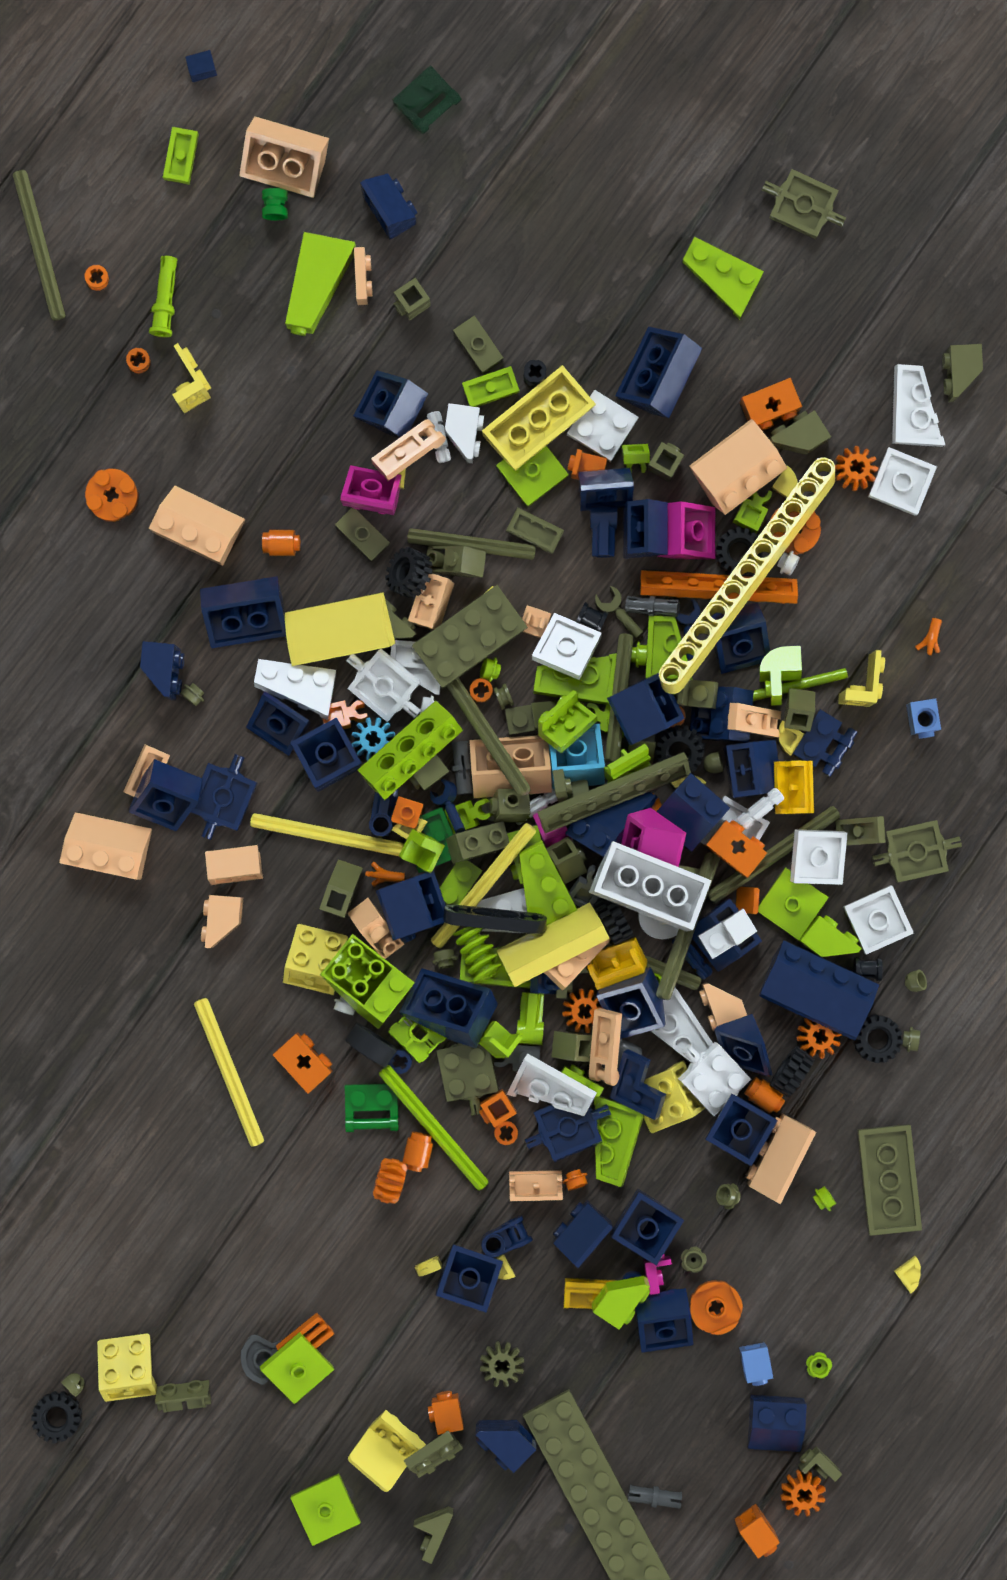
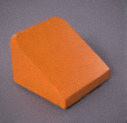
M739 887L736 893V907L738 910L744 909L748 914H757L760 889Z

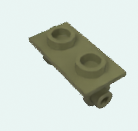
M194 1380L189 1383H170L158 1386L155 1399L158 1411L163 1410L166 1413L183 1410L182 1401H187L188 1409L207 1407L208 1404H211V1394L209 1393L210 1381Z

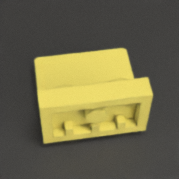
M177 343L174 347L195 380L191 384L190 382L181 384L176 388L177 392L172 394L185 414L211 398L207 392L211 387L200 369L195 372L194 368L198 367L187 347L181 349Z
M875 650L869 654L866 687L851 685L850 688H846V690L839 693L838 704L870 707L876 704L878 699H881L883 684L879 683V675L884 672L885 657H881V650Z
M298 924L285 964L283 983L334 995L335 990L320 974L346 943L348 936Z
M684 1060L659 1074L646 1078L644 1081L645 1084L666 1094L660 1117L656 1120L645 1115L643 1117L651 1133L693 1118L705 1109L678 1079L688 1069Z
M149 1334L103 1339L97 1342L99 1392L105 1402L156 1395L157 1384L152 1376L151 1337Z

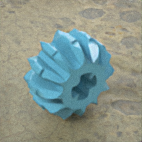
M366 718L368 727L365 728L361 723H358L357 727L362 733L352 732L353 737L360 738V741L353 742L352 746H362L357 752L358 756H362L368 751L366 755L367 761L372 757L373 753L376 754L389 742L387 741L388 738L396 736L395 732L385 734L391 725L386 723L380 728L381 718L376 719L375 726H372L370 718ZM372 733H377V737L381 739L380 743H375L376 746L374 747L370 746V742L367 740L368 735L372 736Z

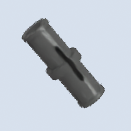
M627 596L625 610L626 613L648 614V616L669 615L678 617L680 601L658 599L656 596H650V598Z
M468 741L452 742L454 758L452 772H455L457 795L473 793Z
M629 1485L628 1502L651 1504L653 1508H657V1505L681 1508L679 1500L682 1501V1492L660 1490L658 1486L646 1488Z

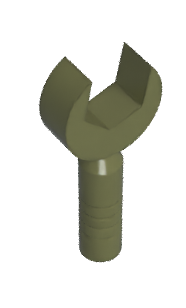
M610 586L615 596L611 603H601L596 594L595 604L599 610L608 613L614 611L616 617L635 638L643 633L626 611L620 609L621 594L615 587Z

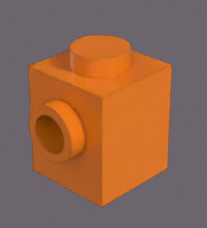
M503 1089L480 1102L482 1109L479 1110V1113L486 1124L491 1122L494 1128L517 1114L516 1109Z
M452 1391L437 1393L436 1397L432 1398V1406L428 1407L430 1423L435 1422L437 1435L444 1434L447 1431L464 1430L458 1393L452 1394Z

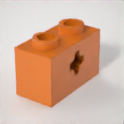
M791 378L746 395L740 400L747 421L754 420L762 431L773 427V422L779 419H783V422L795 418L798 415L797 412L802 408ZM769 402L772 405L777 404L775 412L772 409H766Z
M724 820L704 846L742 876L748 878L767 854L763 850L765 845L754 836L751 839L742 833L744 828L734 820H731L730 823ZM741 841V848L744 851L742 853H733L734 847L731 843Z
M297 1032L273 1056L309 1094L333 1071L330 1068L332 1062L324 1053L318 1055L312 1048L315 1045L314 1042L305 1033L301 1036ZM300 1054L303 1057L310 1056V1068L307 1065L303 1067L299 1065L301 1061Z
M756 1504L735 1518L739 1533L758 1559L763 1555L767 1557L776 1551L777 1545L780 1543L774 1528Z

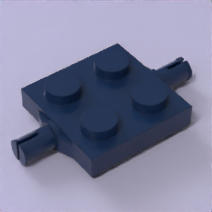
M234 754L229 768H220L210 763L207 764L202 777L198 803L191 811L207 821L201 835L202 837L206 838L207 836V839L212 840L216 826H226L236 831L239 830L257 786V782L247 779L239 773L245 759L244 757Z
M607 1104L596 1110H592L589 1107L585 1116L560 1110L550 1105L534 1112L538 1122L539 1134L525 1139L529 1150L543 1143L549 1149L553 1161L556 1162L603 1142L598 1130L597 1120L612 1114Z

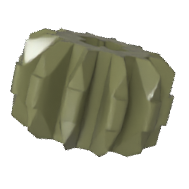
M497 1341L495 1342V1351L490 1346L486 1347V1351L490 1356L481 1355L480 1357L482 1362L487 1363L480 1366V1371L488 1372L484 1377L486 1381L491 1380L493 1377L495 1378L493 1383L495 1387H498L500 1380H503L504 1387H508V1378L515 1383L518 1382V1377L515 1373L523 1374L524 1368L518 1366L524 1363V1357H516L520 1352L518 1347L514 1348L511 1352L509 1351L511 1347L510 1342H506L505 1348L501 1349V1344ZM497 1360L501 1362L507 1360V1368L500 1367L498 1369Z

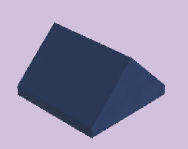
M630 468L578 472L580 511L591 510V506H617V508H623L627 501H633L634 483Z
M265 691L246 728L290 756L294 750L290 742L303 736L311 722Z
M753 1014L721 1024L715 1028L718 1044L740 1068L768 1077L772 1075L765 1043Z

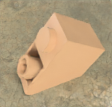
M209 895V900L204 901L203 915L207 916V926L202 927L201 942H205V948H213L241 924L243 897Z
M369 898L347 913L359 932L384 959L404 945L400 938L392 939L386 919Z
M708 983L701 984L703 990L699 991L703 1005H709L712 1015L708 1016L712 1031H715V1028L721 1024L747 1016L741 999Z

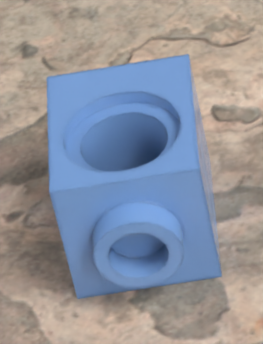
M936 699L906 704L911 735L918 734L919 739L935 736V731L941 730ZM921 712L926 713L930 718V723L927 727L920 725L918 722V716Z
M765 1342L739 1347L744 1377L747 1383L759 1386L768 1383V1379H773L768 1348Z

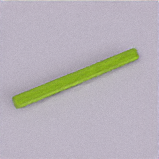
M390 1065L384 1067L379 1072V1075L473 1186L479 1191L486 1187L489 1183L487 1178Z

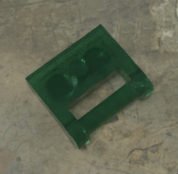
M430 65L394 97L392 101L416 129L424 135L436 119L453 104L457 105L462 99ZM442 92L446 97L422 119L417 116Z

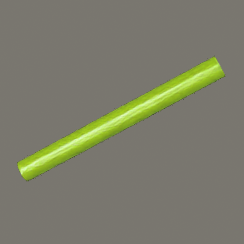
M843 668L801 680L782 683V694L788 693L789 688L802 690L848 678L847 670ZM765 688L754 690L753 701L769 698L765 695Z

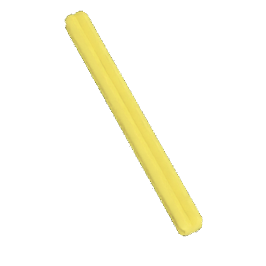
M256 813L252 815L250 826L254 828L399 856L404 846L401 842Z
M528 823L522 826L459 905L474 907L478 905L520 851L535 835L536 830ZM444 922L431 938V942L436 947L442 948L460 926Z
M207 998L198 1000L194 1003L195 1009L251 1147L260 1145L264 1142V1138Z

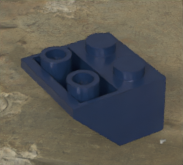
M651 499L627 501L623 506V558L668 555V502Z
M143 641L140 668L164 697L176 701V696L181 695L182 679H179L178 675L179 669L184 667V653H181V649L175 644Z
M659 673L647 677L607 698L629 745L646 739L685 719L674 695L666 693L662 689Z
M718 687L716 709L692 707L690 731L693 728L697 730L696 735H701L702 740L748 743L750 733L727 729L730 703L752 706L754 691L737 687Z
M776 740L726 745L724 747L731 799L763 795L775 788L774 762L779 761Z
M434 870L431 873L427 872L376 890L393 940L444 923L443 915L446 904Z
M726 899L701 918L692 937L717 972L741 958L762 942L755 932L739 945L731 947L713 959L710 957L698 936L739 911L731 899Z
M479 1420L476 1423L475 1435L478 1437L476 1442L485 1451L490 1449L497 1456L495 1461L504 1470L509 1468L514 1473L536 1451L534 1436L518 1420Z

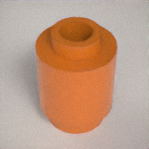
M269 530V532H263L262 534L263 553H269L270 556H295L296 551H300L301 539L300 535H296L295 530Z
M757 1077L752 1080L744 1093L749 1097L748 1100L768 1114H771L773 1111L777 1113L785 1102L782 1098V1093L770 1086V1083L765 1079L760 1080Z
M412 1131L411 1137H408L402 1163L407 1164L408 1170L422 1172V1168H428L433 1147L431 1135Z

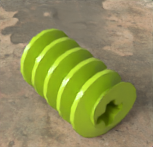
M466 927L455 932L453 936H460L456 940L457 945H465L460 950L461 955H469L464 962L465 965H473L468 972L472 975L478 974L472 980L473 983H478L497 974L496 971L502 965L501 963H492L497 957V953H488L493 944H484V941L489 938V934H480L484 928Z

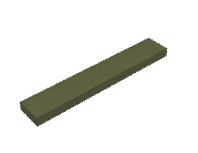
M683 752L538 811L544 833L551 832L688 776L691 773L688 758Z

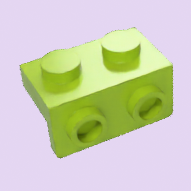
M573 690L568 695L562 696L556 706L550 711H545L538 720V736L557 751L563 753L597 722V715L578 702V693Z

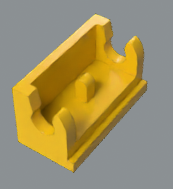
M813 761L774 762L775 788L784 796V800L781 803L775 804V814L814 813Z
M636 937L617 945L602 949L591 960L590 964L587 965L596 989L599 990L645 973L648 961Z
M565 1278L563 1307L592 1309V1302L605 1284L617 1280Z

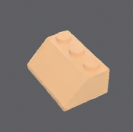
M254 117L246 130L239 176L314 198L326 160L329 138Z
M752 419L689 466L711 504L724 515L728 514L787 469L776 447Z
M174 486L160 504L149 529L154 534L223 566L245 519Z
M538 735L499 738L529 784L531 790L529 794L552 793L548 743ZM481 739L469 740L474 798L493 797L497 789H513Z
M75 812L65 836L59 863L141 880L152 829Z
M783 1113L780 1118L775 1117L778 1121L772 1130L768 1142H765L758 1154L760 1158L757 1164H752L746 1174V1178L749 1179L747 1182L749 1187L781 1204L816 1134L812 1128Z

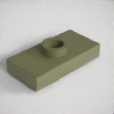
M475 316L453 330V333L482 374L504 360Z
M517 507L506 532L553 555L564 530Z
M351 508L335 524L371 562L390 545V542L354 508Z

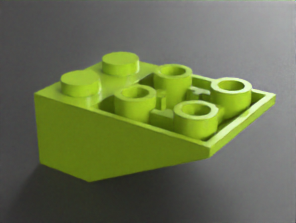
M353 934L320 974L359 1015L377 1029L382 1026L415 983Z

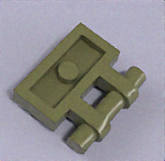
M447 1431L406 1458L404 1462L408 1469L414 1474L416 1473L418 1478L426 1473L431 1474L436 1470L435 1467L448 1459L450 1461L455 1458V1454L462 1450L463 1447L459 1440H456L455 1436L450 1431Z

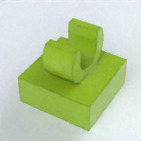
M648 444L622 445L623 463L626 464V468H630L631 472L633 464H640L641 472L645 473L646 463H650Z

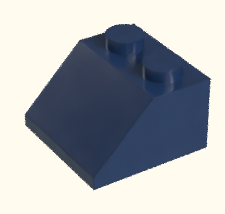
M384 174L360 182L363 198L390 240L416 225L415 215L418 213L410 200L407 202L401 195L404 190L396 178L392 180L389 174Z
M376 370L353 416L388 435L400 438L412 429V425L422 409L428 393L408 379Z
M758 602L745 605L714 646L721 674L760 664L766 654L770 652L766 620ZM716 613L712 618L719 620L724 617V614Z
M337 717L290 742L317 792L353 774L362 766Z
M154 759L141 779L129 808V813L177 831L198 803L202 778Z
M690 773L657 810V813L687 833L683 847L691 853L730 807Z
M651 967L646 968L643 974L599 989L596 995L603 1009L622 1013L620 1039L663 1028L666 1025L663 1000L656 996L659 983Z
M731 1093L705 1140L752 1166L778 1120Z
M637 1188L610 1235L614 1240L657 1266L684 1219Z
M588 1200L584 1204L579 1202L570 1212L572 1218L568 1223L564 1224L562 1222L553 1232L555 1236L553 1244L577 1268L581 1266L613 1228L611 1220Z
M453 1244L435 1295L487 1313L503 1261Z
M686 1288L670 1289L658 1294L648 1295L643 1303L639 1302L635 1307L641 1353L693 1345L691 1313Z
M750 1395L748 1449L801 1452L806 1426L807 1404L804 1399Z

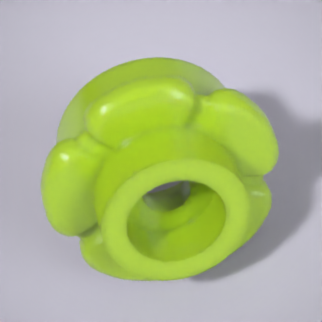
M640 642L637 643V647H632L631 663H636L637 668L639 666H646L647 645H640Z
M493 658V660L484 659L480 670V678L491 682L499 677L501 665L497 664V658Z
M825 1186L819 1190L816 1188V1195L813 1196L815 1202L821 1210L826 1208L828 1211H831L830 1208L836 1204L834 1198Z
M816 1352L815 1355H810L807 1358V1372L810 1376L820 1379L828 1376L832 1369V1362L827 1358L826 1354ZM817 1363H821L820 1368L816 1367Z

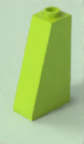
M304 232L285 322L287 329H290L292 334L306 336V333H314L354 257L355 242Z

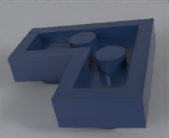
M627 1049L623 1052L618 1068L619 1080L613 1086L610 1098L656 1120L660 1117L666 1094L644 1083L651 1060Z

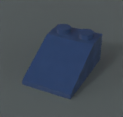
M651 792L644 793L571 823L565 834L604 857L612 841L621 844L627 815L652 808L658 797Z
M421 968L399 1013L454 1042L477 1048L498 1003L490 988Z

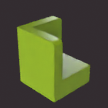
M412 829L399 857L431 873L445 845L433 837Z
M492 1021L484 1031L479 1044L495 1058H509L523 1037L520 1034H510L497 1021Z

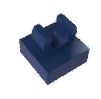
M545 973L530 979L531 994H556V990L560 989Z

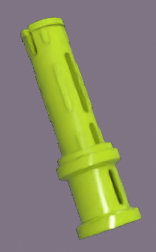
M161 256L157 299L151 308L154 314L149 334L158 337H171V318L175 314L172 298L178 259L172 256Z

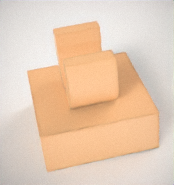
M527 605L522 620L528 628L523 633L541 638L548 626L551 613Z

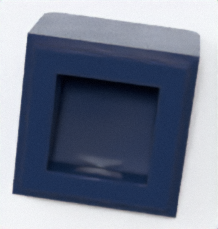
M210 50L185 57L192 82L217 76Z

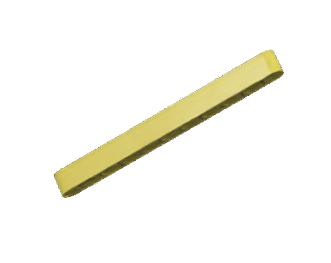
M819 458L813 462L659 671V678L662 689L666 693L676 694L685 687L835 483V465L833 461L828 458ZM822 471L830 473L827 476L818 475V473ZM807 491L815 493L813 496L806 497L803 495V493ZM792 511L800 513L796 517H790L787 515ZM775 532L785 533L782 537L773 536ZM761 552H768L770 554L765 558L757 556ZM746 572L755 574L752 578L742 577ZM732 592H736L739 594V596L735 599H729L727 597V595H729ZM716 613L724 614L722 619L715 620L712 618ZM702 633L709 635L706 640L696 639ZM686 654L694 656L690 661H683L681 657ZM669 675L678 676V679L674 682L665 680Z

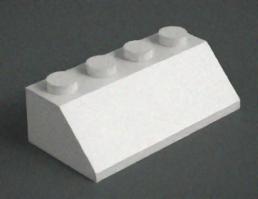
M612 841L597 870L589 893L684 931H692L711 880Z

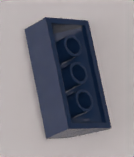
M783 940L771 960L759 996L855 1041L874 1003L879 984Z

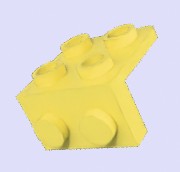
M385 1410L369 1426L349 1454L348 1461L382 1491L388 1492L407 1467L404 1460L426 1444L416 1433L404 1426L395 1415Z

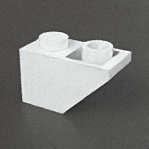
M449 403L445 434L467 463L473 464V458L479 457L481 441H476L477 431H482L484 416L480 415V408Z

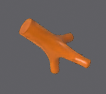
M932 618L926 637L915 646L917 650L927 645L928 655H932L933 648L935 653L940 652L938 634L942 620Z
M376 862L371 863V866L376 870L375 872H365V876L377 878L371 883L373 887L382 882H401L405 878V873L385 870Z

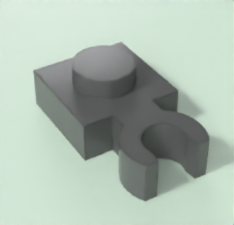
M591 865L588 868L587 879L579 876L569 891L574 904L579 907L589 902L593 907V903L599 898L589 893L595 878L593 875L595 865Z
M517 1045L509 1058H505L502 1062L494 1061V1065L504 1067L508 1063H512V1071L518 1072L527 1054L539 1060L540 1046Z

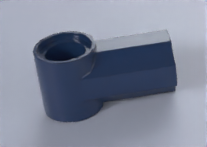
M591 506L592 557H614L617 506Z
M399 788L386 800L375 791L369 828L375 837L385 838L392 833L393 822L391 818L397 802ZM385 819L389 823L388 829L385 832H377L374 829L376 820Z

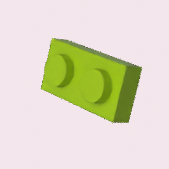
M172 127L163 173L164 180L190 185L199 137L198 131Z
M511 366L462 383L468 404L471 407H478L520 393Z
M468 860L456 863L440 886L446 906L459 905L483 870Z

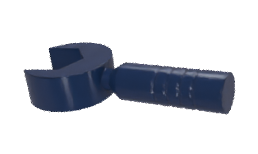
M693 599L691 601L694 611L689 616L679 612L678 617H676L677 622L685 625L684 636L700 615V607ZM686 654L687 660L693 659V655Z
M440 779L445 785L443 795L439 796L437 793L430 791V798L434 804L445 807L455 833L464 832L465 827L455 805L452 804L457 795L456 786L453 782Z

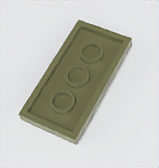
M496 585L414 643L412 647L443 689L528 627L498 585Z
M904 1124L857 1129L868 1235L922 1230L911 1125Z

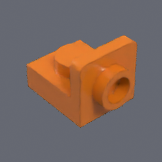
M577 449L576 456H570L567 470L572 471V479L579 480L578 472L605 470L607 458L582 453V450Z
M398 796L391 821L415 829L420 815H422L424 804Z

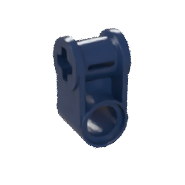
M523 1216L510 1219L501 1226L486 1232L481 1238L483 1252L489 1257H498L533 1241L532 1236H528L522 1223ZM514 1228L517 1229V1231H518V1233H519V1235H520L519 1238L517 1237V1235H516V1233H515V1231H514ZM492 1237L500 1240L499 1248L494 1251L486 1248L487 1240Z

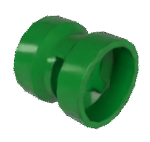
M281 188L262 190V200L266 205L262 208V218L272 221L287 219L288 209L284 206L288 200L287 190Z

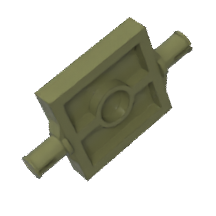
M791 169L787 180L781 187L766 180L762 191L775 196V206L770 214V219L815 240L827 221L841 228L844 224L846 217L832 211L833 202L839 190L796 170Z
M934 820L885 831L888 845L887 853L872 855V860L883 858V860L873 862L874 866L890 863L894 871L896 883L949 871L946 861L947 850L962 847V843L951 844L961 841L959 836L944 840L939 830L938 821Z
M456 1043L451 1047L436 1050L447 1102L459 1099L469 1100L471 1115L480 1114L479 1098L485 1094L499 1091L492 1054L480 1044H478L477 1048Z

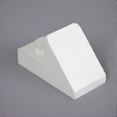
M741 909L698 937L713 959L731 947L739 945L757 932L745 910Z

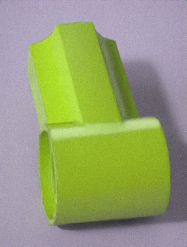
M522 992L520 1020L517 1022L516 1034H520L523 1037L519 1044L542 1045L544 994Z

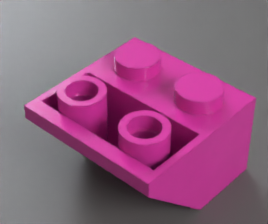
M648 808L627 815L621 845L679 867L687 833L652 808Z

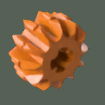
M859 446L854 447L853 454L848 448L844 449V456L838 455L836 457V461L839 464L835 465V471L841 472L835 477L836 481L844 479L845 482L842 484L844 489L849 483H852V491H857L858 484L861 488L866 489L868 487L867 481L874 482L876 479L871 473L877 472L878 467L870 465L876 461V457L873 456L868 459L866 457L869 453L868 449H865L860 454ZM853 465L861 467L859 472H852L850 468Z
M581 988L579 989L580 998L577 999L573 993L569 994L570 998L574 1001L573 1004L568 1001L563 1002V1005L571 1008V1010L563 1011L562 1016L572 1015V1018L566 1024L571 1026L576 1021L575 1032H579L583 1024L585 1032L590 1033L589 1024H593L594 1010L602 1008V1006H596L599 1003L597 997L591 1000L594 990L590 989L587 997H584V990ZM581 1004H584L585 1007L586 1004L591 1006L589 1009L590 1015L586 1018L584 1015L582 1017L578 1016L580 1012L578 1007Z
M804 1018V1022L808 1027L798 1026L797 1028L799 1031L805 1032L804 1035L796 1037L797 1041H806L801 1045L800 1049L805 1051L810 1048L808 1054L814 1057L818 1050V1056L821 1059L825 1057L824 1049L830 1055H833L834 1050L830 1046L833 1044L839 1047L841 1043L834 1040V1037H839L842 1034L816 1022L812 1023L811 1020ZM819 1029H822V1034L825 1038L823 1041L819 1040V1043H815L816 1038L813 1037V1033L815 1031L819 1032Z
M384 1158L381 1161L373 1190L374 1199L387 1204H396L399 1201L407 1171L406 1164L393 1158Z
M796 1470L797 1478L795 1479L790 1474L786 1477L790 1484H781L782 1490L786 1492L780 1495L782 1501H787L786 1509L792 1510L794 1508L796 1516L801 1514L802 1509L806 1516H810V1508L819 1512L820 1508L816 1502H825V1498L820 1494L826 1491L823 1485H819L821 1482L820 1477L812 1478L811 1471H808L803 1477L800 1470ZM802 1489L807 1491L808 1495L804 1497L799 1495L798 1491Z

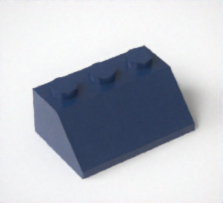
M648 326L615 396L650 414L670 418L702 348L685 334Z
M278 576L200 589L201 610L211 648L286 636L285 611Z

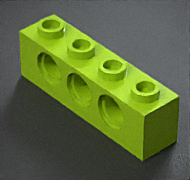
M435 700L358 769V772L368 785L386 800L463 730L455 718Z

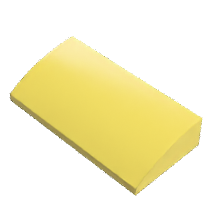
M562 365L484 428L482 434L497 453L516 471L596 406V404Z
M384 592L285 612L286 637L292 666L387 648L395 644Z
M589 902L578 908L577 911L547 925L544 933H529L496 951L514 987L610 938Z

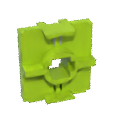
M643 744L630 753H627L625 749L621 750V757L607 765V767H604V776L608 780L607 783L651 766L649 762L651 757L649 756L647 745Z
M404 1016L398 1022H395L388 1031L419 1064L446 1039V1037ZM416 1026L426 1034L421 1040L417 1039L411 1032Z

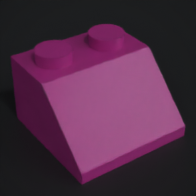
M350 465L341 494V503L343 506L394 515L398 503L402 475L397 474L387 481L378 470Z
M682 501L668 503V555L657 557L670 559H715V507Z

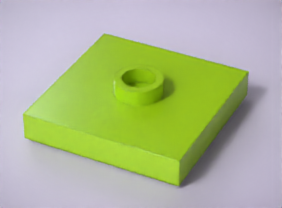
M547 446L516 471L504 459L496 465L497 469L527 507L569 476Z
M785 867L760 902L758 913L795 939L800 940L829 897L808 883L791 882V871Z
M300 1332L259 1366L260 1370L294 1404L334 1371L333 1365Z
M339 1473L290 1497L312 1546L361 1523Z

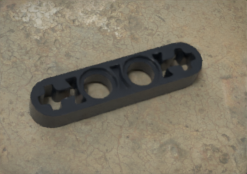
M447 905L444 907L443 921L456 926L540 934L546 931L547 917L532 912Z

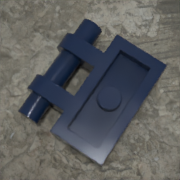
M820 709L813 719L810 732L806 731L803 738L792 755L802 761H813L814 768L819 760L824 761L827 764L822 772L831 777L835 769H839L841 766V759L847 749H851L854 745L853 740L858 732L849 727L844 735L838 733L837 731L842 722ZM834 740L839 744L833 754L829 755L825 751L830 742Z

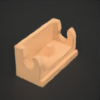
M429 574L428 578H431L429 583H425L427 586L425 591L421 589L422 594L416 595L408 621L418 627L422 626L433 631L442 624L454 583L448 578Z
M257 845L205 852L207 877L211 885L263 879L261 856Z
M562 1170L509 1171L510 1201L563 1200Z

